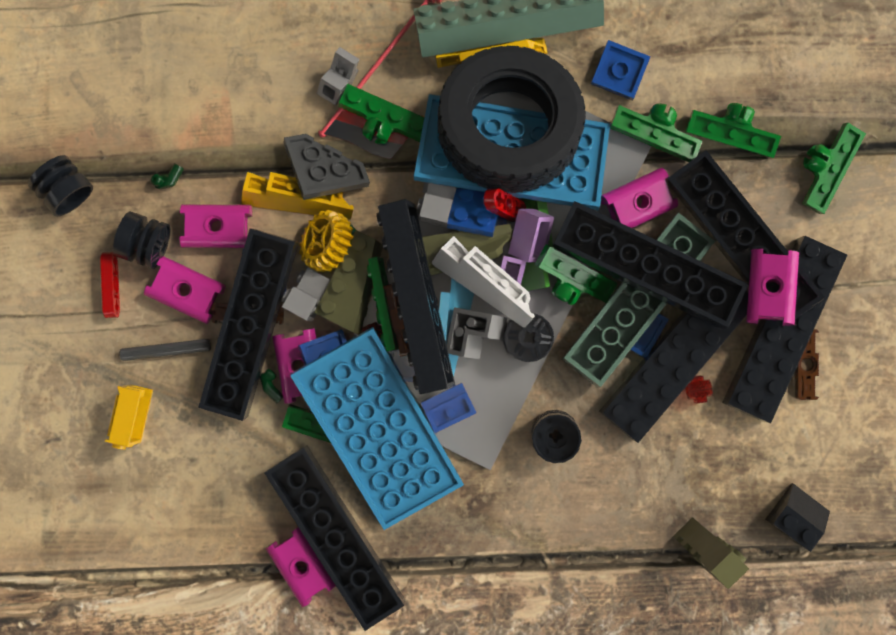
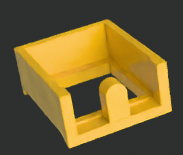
M136 385L117 386L119 394L116 395L107 434L110 437L105 439V442L112 443L113 448L123 450L126 447H133V445L141 443L153 389Z

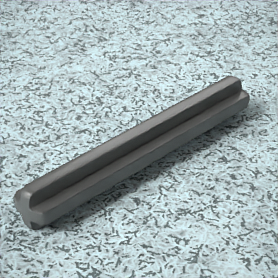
M210 339L122 348L120 349V359L126 361L210 351L211 342Z

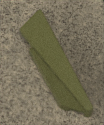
M511 225L495 226L493 237L464 231L424 236L423 242L431 276L443 273L432 264V261L440 249L453 236L468 252L476 246L487 257L494 259L503 253L502 247L507 242H511L513 235Z

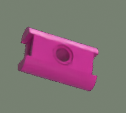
M661 167L601 195V205H607L613 220L634 228L677 208L678 199L672 198L665 180L669 175ZM640 196L642 198V204L638 207L636 201L637 198Z
M182 204L180 214L185 216L184 236H180V245L182 248H244L248 236V217H253L252 206ZM215 221H221L220 230L213 232L212 224Z
M763 249L751 250L747 322L757 324L758 319L782 320V326H792L795 324L799 252L788 250L787 255L763 254ZM769 282H775L779 285L780 290L775 293L769 292L766 289V285Z
M164 256L160 258L157 265L161 267L152 286L146 285L144 295L208 324L212 319V315L209 314L218 293L224 294L226 285ZM184 284H188L190 287V292L186 296H182L180 293V289Z
M315 328L303 330L304 335L285 338L284 334L272 336L284 404L293 403L296 401V397L302 396L290 373L296 370L294 365L297 360L303 361L298 345L316 339Z
M299 527L292 531V537L279 545L275 541L265 549L301 607H305L311 602L313 595L324 588L330 591L336 585ZM298 561H303L306 563V571H301L298 569Z

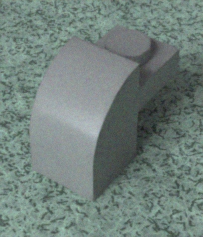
M339 47L334 54L331 68L320 80L317 94L332 104L337 105L347 84L352 85L356 78L359 59Z

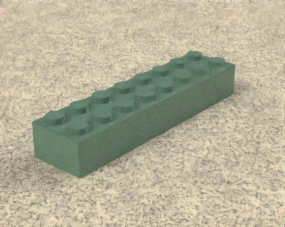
M459 0L454 2L445 1L442 4L431 6L423 5L413 9L422 58L604 26V0Z
M677 213L656 239L699 261L715 243V240L680 213ZM622 282L561 360L597 388L602 387L667 303Z

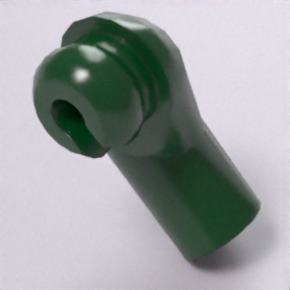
M174 163L168 174H154L151 177V184L157 189L173 187L176 185L184 168Z
M267 369L260 376L262 389L275 403H278L282 400L283 394L272 383L276 379V374L271 369Z

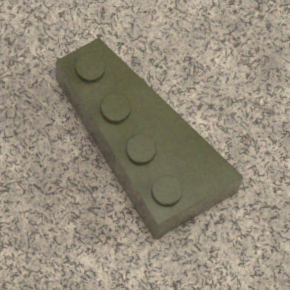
M356 230L353 239L350 241L352 246L347 251L349 255L343 257L344 262H339L338 268H336L314 313L359 335L363 332L362 326L367 315V305L370 294H372L371 289L373 288L372 278L370 279L367 273L368 259L380 257L383 244Z
M693 517L673 536L707 572L727 589L749 570L744 564L747 559L737 549L727 544L719 536L715 537Z

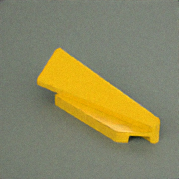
M541 37L435 55L437 67L440 68L461 64L469 56H473L475 53L484 49H490L491 47H504L508 45L527 47L544 54L548 52L545 40Z
M247 172L242 190L241 204L257 208L309 215H319L320 211L333 210L343 214L348 220L351 219L354 209L353 205H348L344 200L342 192L303 200L295 177L270 172L269 179Z

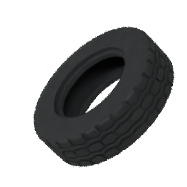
M508 45L504 47H491L490 49L479 51L473 56H469L461 64H458L451 72V75L448 76L439 99L438 138L448 161L466 179L486 189H501L505 192L517 193L525 190H534L541 185L544 186L550 183L554 177L557 178L563 173L565 167H568L571 163L584 130L586 118L583 96H581L582 92L577 82L574 81V77L555 59L527 47ZM498 92H516L533 99L542 108L548 121V131L542 138L528 146L517 148L504 147L491 142L479 132L473 121L472 112L477 104L489 95Z

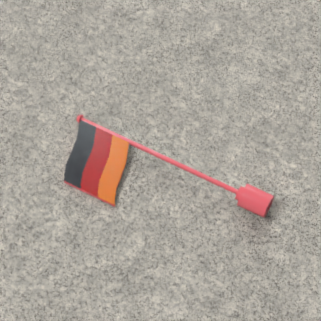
M425 0L421 6L428 5L429 2L440 4L443 0ZM414 15L357 85V88L361 89L413 24L415 21ZM341 107L322 131H318L320 137L329 135L339 138L373 155L392 159L409 138L400 133L393 132L386 143L376 144L377 132H375L371 141L363 135L366 119Z

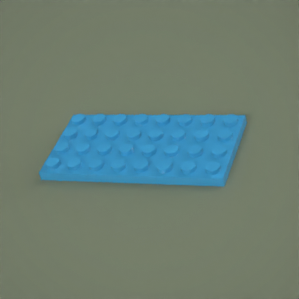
M429 94L414 180L485 192L486 188L466 179L462 173L460 174L452 166V163L445 156L444 149L441 148L438 138L437 127L440 96ZM481 102L477 104L472 112L473 121L479 132L485 138L500 146L511 148L528 146L538 141L548 131V121L545 113ZM585 120L584 130L577 151L569 166L565 167L563 173L557 178L554 177L550 183L544 186L541 185L537 189L507 193L513 197L572 206L574 201L598 211L601 203L610 124Z
M373 327L290 373L291 378L384 530L464 485Z

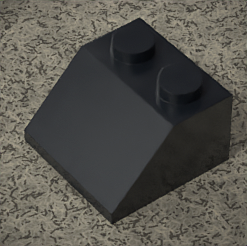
M792 483L765 520L799 546L811 552L825 533L830 511Z

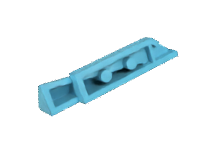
M452 278L450 293L441 292L439 307L446 345L454 307L470 310L474 297L473 292ZM449 354L454 376L459 356Z

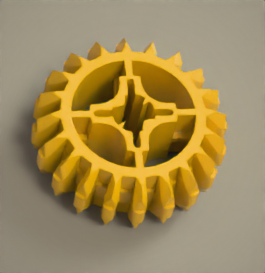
M333 210L320 211L319 215L315 214L313 220L308 221L309 225L307 228H304L305 232L300 236L302 242L299 243L301 247L299 254L302 255L301 260L309 268L319 272H331L333 268H338L339 262H344L343 257L345 255H349L347 251L352 246L350 240L354 237L351 235L353 228L350 226L351 222L343 214Z

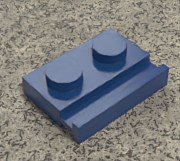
M463 383L421 402L435 433L477 413Z

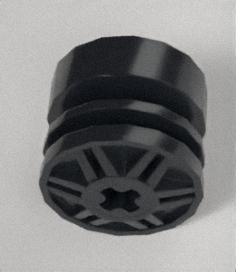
M66 155L57 156L41 165L28 181V187L35 191L38 198H45L44 205L56 217L63 216L76 209L93 191V185L83 174H77V167L72 164Z
M129 211L122 218L117 228L113 243L114 256L130 262L136 259L139 265L144 266L146 264L148 268H157L159 266L157 262L165 255L169 244L170 225L164 222L159 223L155 219L148 222L146 216Z
M533 313L535 317L525 328L512 319L505 328L503 344L507 352L515 359L524 362H535L544 358L550 352L554 343V331L550 323L543 316ZM525 332L534 333L532 337L533 343L524 342Z
M557 409L548 410L540 414L533 423L531 430L533 447L537 454L545 461L555 464L565 463L572 459L579 451L582 442L581 431L574 418L567 412ZM554 429H558L559 434H561L557 436V439H553L552 435H549L554 432Z

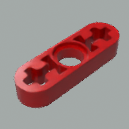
M487 189L485 191L484 205L486 209L511 222H516L519 209H526V205L522 200L513 197L501 189Z
M102 252L100 264L103 315L105 318H118L120 315L118 257H115L113 252Z

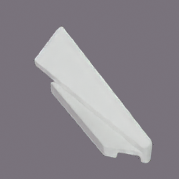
M453 236L440 249L432 261V264L520 326L525 328L535 317L529 309L528 303L531 300L529 292L476 246L468 252Z

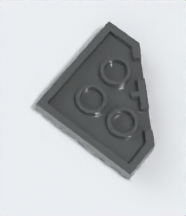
M308 134L284 137L283 143L303 200L369 187L370 181L362 162L356 159L353 161L343 156V152L327 144L324 146L314 141V137Z

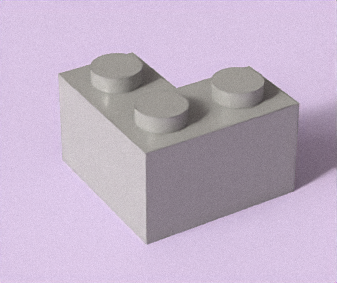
M424 182L422 191L425 193L424 199L419 198L416 210L417 215H420V221L447 228L457 187Z
M307 267L306 271L302 270L296 280L299 283L297 288L293 286L291 290L287 289L282 298V302H284L282 307L306 321L313 322L317 315L314 312L330 279Z
M454 307L447 341L448 354L480 359L484 337L503 341L507 317Z

